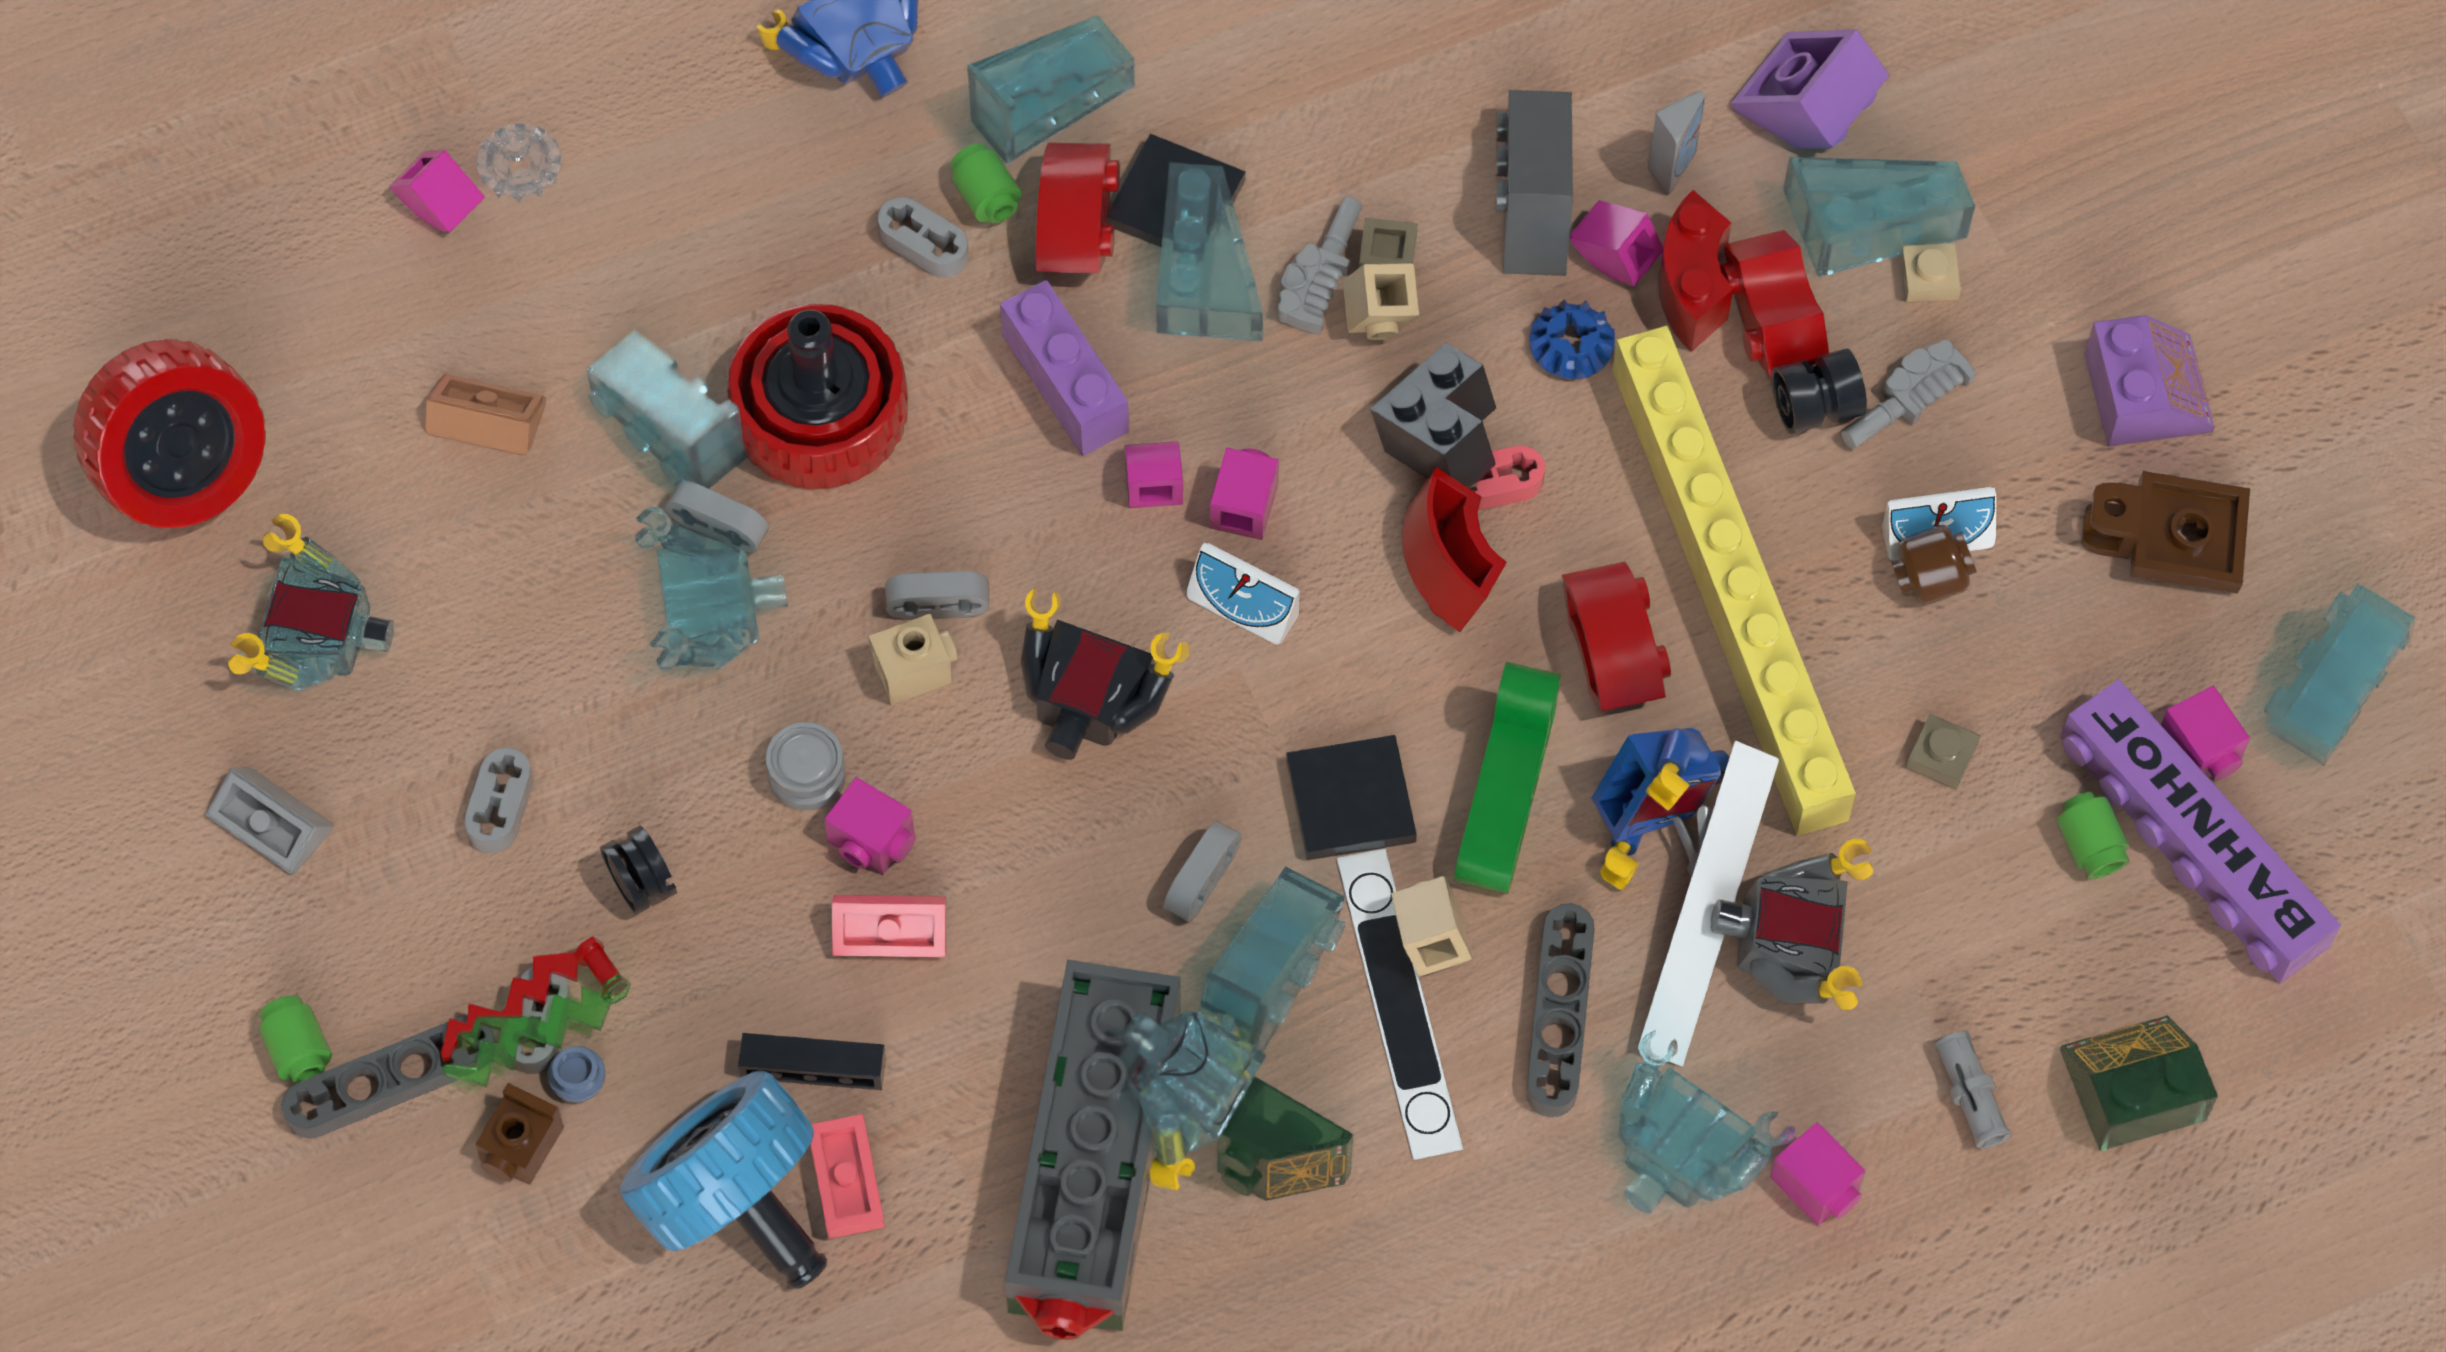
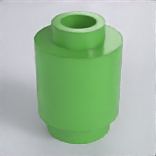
M973 144L962 149L954 156L950 163V169L953 172L952 182L976 219L980 222L999 223L1010 218L1017 210V204L1021 200L1022 191L998 154L993 150H988L984 144Z
M2086 792L2074 796L2062 804L2064 812L2056 818V822L2077 868L2085 870L2088 879H2098L2110 875L2129 863L2130 860L2126 853L2129 844L2107 797L2095 798L2092 792Z
M296 995L278 998L264 1006L259 1013L261 1020L259 1033L279 1078L298 1083L323 1073L325 1066L332 1058V1053L311 1006L304 1004L302 999Z

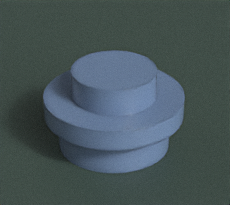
M573 1046L560 1051L552 1059L548 1068V1080L551 1089L559 1098L568 1102L578 1103L593 1098L599 1093L605 1082L606 1072L602 1059L596 1052L586 1047Z

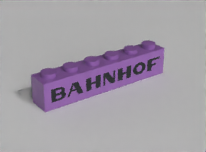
M2120 679L2068 714L2060 737L2067 755L2077 765H2085L2099 781V787L2109 802L2116 807L2121 806L2135 821L2136 829L2141 838L2150 847H2158L2172 863L2173 871L2179 881L2189 889L2195 888L2209 904V910L2215 921L2227 931L2232 930L2245 944L2249 958L2259 970L2265 973L2270 972L2281 984L2331 947L2341 924Z

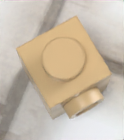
M1414 263L1363 264L1342 281L1348 333H1366L1367 339L1370 340L1390 339L1398 336L1402 328L1419 316Z
M931 614L868 636L871 660L890 705L952 684L951 662L958 660L956 649L947 629L938 632Z
M1445 876L1429 881H1421L1411 887L1391 893L1403 947L1419 977L1472 960L1460 906Z

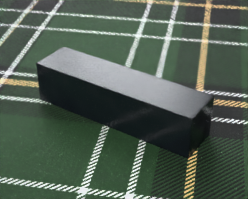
M742 1033L738 1068L740 1078L752 1072L765 1071L771 1074L778 1082L882 1090L886 1054L884 1044Z

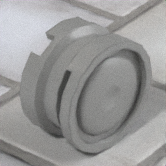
M798 722L784 727L773 736L766 749V768L772 791L784 805L797 810H815L828 805L839 796L845 784L846 768L844 754L839 739L827 727L814 722Z

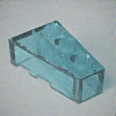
M1098 15L967 65L971 121L1006 164L1019 158L1135 86L1134 57Z
M1172 162L1169 164L1156 300L1157 334L1263 341V310L1223 166Z
M634 330L586 369L591 390L588 393V398L603 417L609 419L611 416H614L624 426L623 430L626 437L637 450L642 453L649 450L660 461L659 466L675 486L681 481H691L710 489L747 458L742 441L739 408L728 399L719 406L704 394L709 390L706 382L697 376L688 382L675 370L678 367L676 360Z
M2359 583L2356 584L2349 596L2341 591L2324 617V620L2331 624L2320 642L2311 637L2297 657L2294 666L2301 671L2290 688L2280 684L2264 710L2265 713L2271 716L2268 721L2267 731L2325 766L2360 715L2361 708L2374 688H2378L2386 677V670L2399 649L2404 650L2411 640L2416 617Z
M1285 866L1207 975L1197 1017L1206 1039L1209 1056L1214 1058L1217 1049L1223 1046L1217 1029L1221 1025L1227 1024L1231 1027L1236 1042L1240 1047H1252L1255 1050L1253 1061L1250 1062L1249 1067L1244 1071L1247 1076H1250L1278 1027L1288 1015L1302 988L1306 989L1318 969L1319 958L1324 950L1332 952L1341 938L1346 923L1340 920L1339 916L1345 896ZM1197 1022V1033L1194 1027L1190 1046L1206 1053L1203 1036ZM1243 1062V1069L1246 1068L1249 1062Z

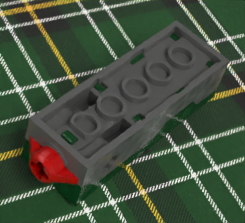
M1067 959L1005 1280L1008 1313L1029 1316L1039 1331L1046 1336L1056 1339L1074 1340L1093 1327L1123 1331L1150 1183V1167L1155 1156L1162 1111L1157 1109L1150 1100L1144 1099L1135 1087H1131L1133 1085L1131 1080L1140 1092L1148 1098L1146 1088L1134 1079L1133 1076L1158 1034L1169 1043H1175L1176 1038L1160 1030L1164 1031L1166 1028L1167 1033L1174 1036L1177 1035L1181 1013V981L1178 976ZM1131 1020L1135 1021L1149 1033L1141 1044L1139 1052L1121 1038L1124 1029ZM1150 1090V1092L1154 1095L1156 1099L1164 1100Z

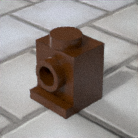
M507 1083L502 1092L504 1097L478 1138L475 1147L480 1161H482V1168L489 1174L506 1182H511L513 1177L531 1185L564 1129V1125L557 1106ZM513 1127L523 1132L517 1139L507 1138Z

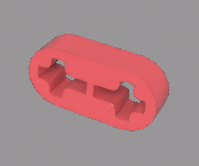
M1512 446L1493 450L1492 453L1496 465L1476 482L1477 486L1474 492L1482 496L1478 510L1533 498L1541 491L1543 486L1545 462L1536 450L1527 446ZM1521 465L1522 470L1529 473L1528 480L1519 481V477L1516 474H1511L1512 467Z

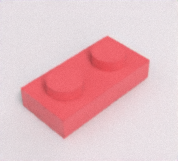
M833 895L832 955L945 957L946 896Z
M859 1114L812 1124L814 1137L810 1145L828 1239L885 1228L864 1115Z

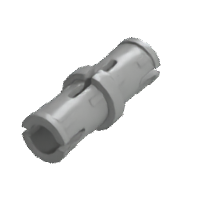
M1954 1032L1938 1040L1935 1043V1048L1940 1054L1953 1086L1949 1094L1955 1105H1961L1975 1139L1976 1147L1987 1149L2003 1143L2010 1138L2011 1132L2005 1124L1992 1093L1996 1089L1994 1080L1991 1075L1984 1074L1972 1045L1969 1032Z

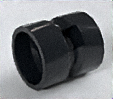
M1848 348L1818 355L1812 366L1806 360H1799L1773 368L1772 387L1780 418L1790 434L1821 427L1824 417H1828L1832 422H1840L1863 416L1866 413L1867 398L1862 373L1856 358Z

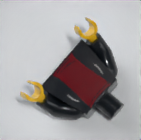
M1037 587L1027 594L1025 607L1027 612L1033 617V621L1026 624L1020 663L1026 695L1037 705V719L1043 724L1053 727L1045 743V748L1050 753L1059 758L1072 760L1075 758L1083 738L1107 746L1112 744L1118 734H1128L1157 715L1174 677L1170 671L1172 666L1184 662L1189 656L1190 648L1186 641L1180 642L1174 657L1169 658L1164 652V645L1169 639L1170 632H1162L1156 635L1152 640L1150 646L1151 653L1058 619L1053 629L1049 625V618L1054 616L1061 607L1059 593L1057 591L1053 592L1052 607L1048 612H1042L1036 608L1035 597L1037 595Z

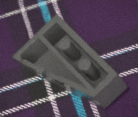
M1509 90L1507 111H1497L1496 142L1506 143V145H1497L1496 177H1505V180L1497 179L1496 212H1504L1503 273L1566 276L1573 200L1572 92Z

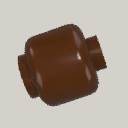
M1938 525L1902 539L1899 545L1902 559L1892 562L1902 593L1913 590L1916 598L1923 604H1931L1966 591L1970 586L1969 575L1977 573L1963 532L1954 534L1952 529L1946 525Z

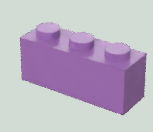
M1045 280L1000 303L1002 336L1081 455L1084 456L1128 433V400L1048 281Z

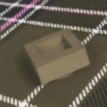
M1365 218L1359 267L1363 264H1412L1414 261L1418 223Z
M1929 714L1908 758L1906 768L1957 790L1978 746L1981 735Z

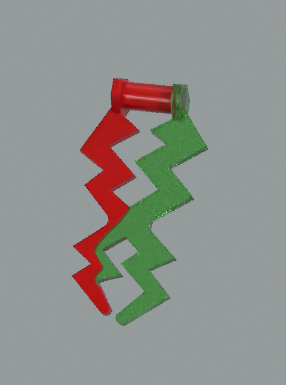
M594 936L580 943L575 952L533 956V981L513 977L506 1007L502 1011L469 1003L467 1023L449 1018L441 1052L442 1059L445 1062L451 1059L460 1039L476 1049L482 1025L499 1030L500 1036L498 1044L484 1040L481 1041L476 1068L447 1064L443 1068L444 1073L448 1077L487 1088L493 1062L514 1071L518 1045L522 1039L529 1038L562 1049L569 1020L601 1031L611 1004H616L627 997L631 984L627 978L620 974L604 951L605 946ZM578 966H588L602 987L601 992L598 993L581 986V1003L554 994L548 1022L523 1016L524 998L546 1005L552 973L577 982Z

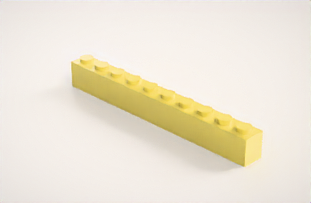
M1668 325L1617 339L1612 369L1614 377L1764 753L1779 758L1774 781L1795 834L1800 836L1848 822L1856 792Z

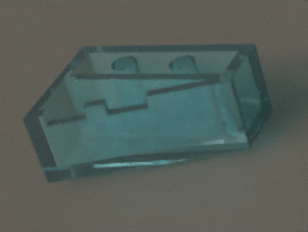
M1789 157L1783 187L1818 277L1900 256L1902 246L1945 244L1967 238L1975 209V203L1957 161Z

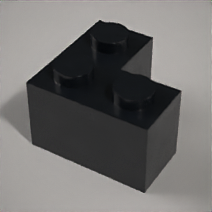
M1448 343L1441 346L1370 408L1384 451L1427 479L1437 467L1470 488L1496 465L1483 424V420L1496 409L1484 366Z

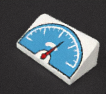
M1986 487L1889 500L1882 522V531L1888 557L1893 561L1902 559L1899 551L1902 539L1938 525L1949 526L1954 534L1963 532L1969 551L1992 548L1996 540L1995 488Z
M1209 543L1202 545L1187 588L1188 600L1273 644L1279 645L1282 643L1299 616V589Z

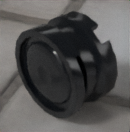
M641 825L628 831L627 839L620 843L611 840L600 846L601 855L612 879L635 915L649 909L650 901L658 897L664 901L677 894L674 883L669 885L666 879L672 876L664 859L649 834Z

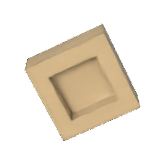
M1955 243L1902 246L1900 259L1906 302L1959 300L1961 282Z

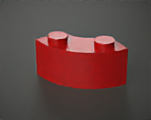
M1047 143L1042 161L1038 193L1036 272L1100 273L1106 257H1113L1115 244L1114 225H1107V215L1111 192L1119 191L1120 163L1119 160H1111V144Z
M1694 190L1682 200L1670 219L1666 230L1659 272V296L1663 312L1675 335L1691 352L1728 320L1734 289L1722 274L1719 265L1725 257L1723 244L1728 243L1732 222Z
M1785 230L1723 244L1727 263L1721 264L1720 269L1734 288L1733 294L1745 328L1742 337L1749 361L1759 360L1767 375L1772 377L1773 368L1799 360H1806L1812 366L1818 355L1829 353L1824 312L1818 305L1811 290L1800 245Z
M1436 467L1411 500L1406 510L1402 526V548L1410 576L1418 591L1428 603L1431 611L1454 629L1461 632L1487 599L1507 562L1490 547L1481 532L1478 509L1482 496Z
M1626 562L1563 574L1562 580L1569 626L1575 636L1581 654L1589 694L1600 710L1605 711L1666 698L1663 679L1671 676L1670 661L1665 646H1656L1647 614V609H1650V596L1644 577L1634 578Z

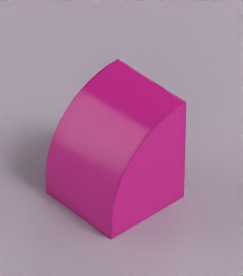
M446 150L424 151L389 186L395 195L419 218L432 227L450 233L485 198Z
M1601 200L1597 201L1569 236L1580 254L1595 268L1616 281L1634 287L1663 252V245L1647 213Z
M1179 441L1124 445L1129 508L1183 505V475Z

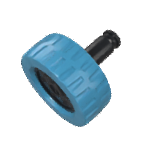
M765 1071L752 1072L733 1081L693 1108L663 1133L638 1158L621 1182L620 1193L623 1200L641 1224L667 1250L679 1251L693 1246L736 1220L776 1270L786 1275L788 1278L787 1283L791 1288L800 1289L808 1285L827 1266V1258L823 1253L819 1254L816 1251L814 1242L771 1191L804 1155L813 1140L814 1130L812 1124L794 1099L771 1074Z

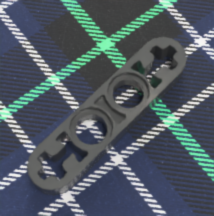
M1572 903L1556 906L1547 914L1542 934L1526 1093L1527 1101L1531 1108L1538 1114L1546 1117H1560L1573 1108L1577 1099L1580 1081L1595 928L1594 920L1590 913L1582 906ZM1564 922L1574 923V929L1577 932L1574 936L1571 956L1560 955L1563 938L1560 930H1562ZM1562 971L1571 973L1579 982L1578 990L1569 996L1555 994L1547 985V980L1552 974ZM1560 1023L1571 1029L1574 1040L1569 1046L1564 1048L1550 1047L1542 1038V1031L1551 1024ZM1550 1063L1554 1065L1561 1064L1558 1084L1559 1088L1563 1090L1559 1091L1557 1099L1546 1098V1089L1542 1088L1547 1084Z
M467 1016L458 1017L454 1020L467 1023ZM479 1020L472 1033L473 1038L476 1041L479 1040L477 1042L479 1051L474 1054H468L465 1048H461L463 1046L461 1038L465 1036L461 1035L457 1039L458 1045L450 1059L451 1064L443 1067L442 1058L436 1046L444 1043L448 1022L300 1081L290 1087L283 1097L281 1106L286 1123L291 1131L300 1137L309 1139L320 1137L480 1072L488 1067L496 1056L497 1045L493 1030L487 1021ZM421 1053L432 1059V1067L423 1077L416 1079L408 1078L401 1072L403 1061L412 1054ZM370 1075L378 1080V1090L369 1099L355 1100L347 1093L349 1084L358 1076ZM336 1087L339 1099L344 1108L336 1110L329 1093V1089ZM308 1099H312L315 1106H318L316 1108L318 1116L311 1120H307L306 1116L301 1113V1103Z

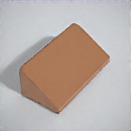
M444 374L426 400L425 430L426 433L438 437L526 455L532 446L546 405V397Z

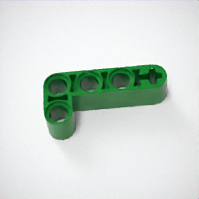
M1511 662L1505 663L1496 699L1494 721L1454 873L1455 882L1509 894L1555 716L1561 674Z

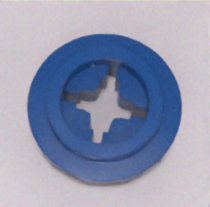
M1563 299L1558 306L1550 309L1544 307L1538 319L1532 322L1529 338L1530 349L1537 363L1547 372L1561 378L1581 379L1596 374L1607 365L1614 351L1615 329L1611 328L1608 323L1605 311L1598 313L1590 308L1587 301L1579 305L1569 304ZM1567 325H1571V328L1575 329L1577 335H1585L1581 337L1578 353H1575L1574 346H1571L1568 339H1561L1564 337Z

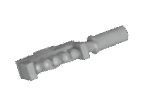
M1352 197L1343 198L1329 232L1323 238L1322 248L1316 247L1313 244L1305 245L1303 251L1296 256L1295 263H1291L1286 267L1285 274L1281 278L1277 320L1279 322L1310 333L1321 334L1324 325L1323 311L1328 308V301L1333 297L1332 291L1338 286L1336 280H1339L1342 275L1346 276L1349 270L1350 260L1341 255L1343 250L1347 248V241L1363 207L1362 203Z
M1941 340L1939 344H1931L1927 350L1922 348L1915 349L1911 354L1903 358L1900 367L1896 368L1893 375L1887 378L1882 394L1888 400L1877 404L1875 409L1843 430L1841 437L1844 443L1849 448L1855 449L1886 426L1893 425L1895 420L1901 416L1913 425L1919 421L1926 405L1934 404L1935 398H1943L1945 392L1953 391L1954 385L1957 386L1963 383L1966 387L1973 383L1976 372L1949 340Z

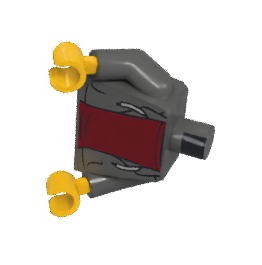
M1851 839L1842 845L1839 850V857H1836L1834 853H1827L1799 860L1765 873L1763 877L1757 879L1745 894L1743 904L1722 899L1716 901L1711 917V931L1739 938L1738 967L1741 971L1752 974L1753 979L1780 1002L1823 1004L1829 998H1833L1838 1008L1845 1011L1852 1010L1858 1004L1855 993L1853 991L1841 990L1847 986L1861 987L1863 982L1856 969L1850 966H1840L1848 881L1839 879L1841 874L1846 872L1855 880L1864 881L1868 879L1874 870L1869 862L1851 865V862L1856 856L1868 854L1872 849L1862 839Z

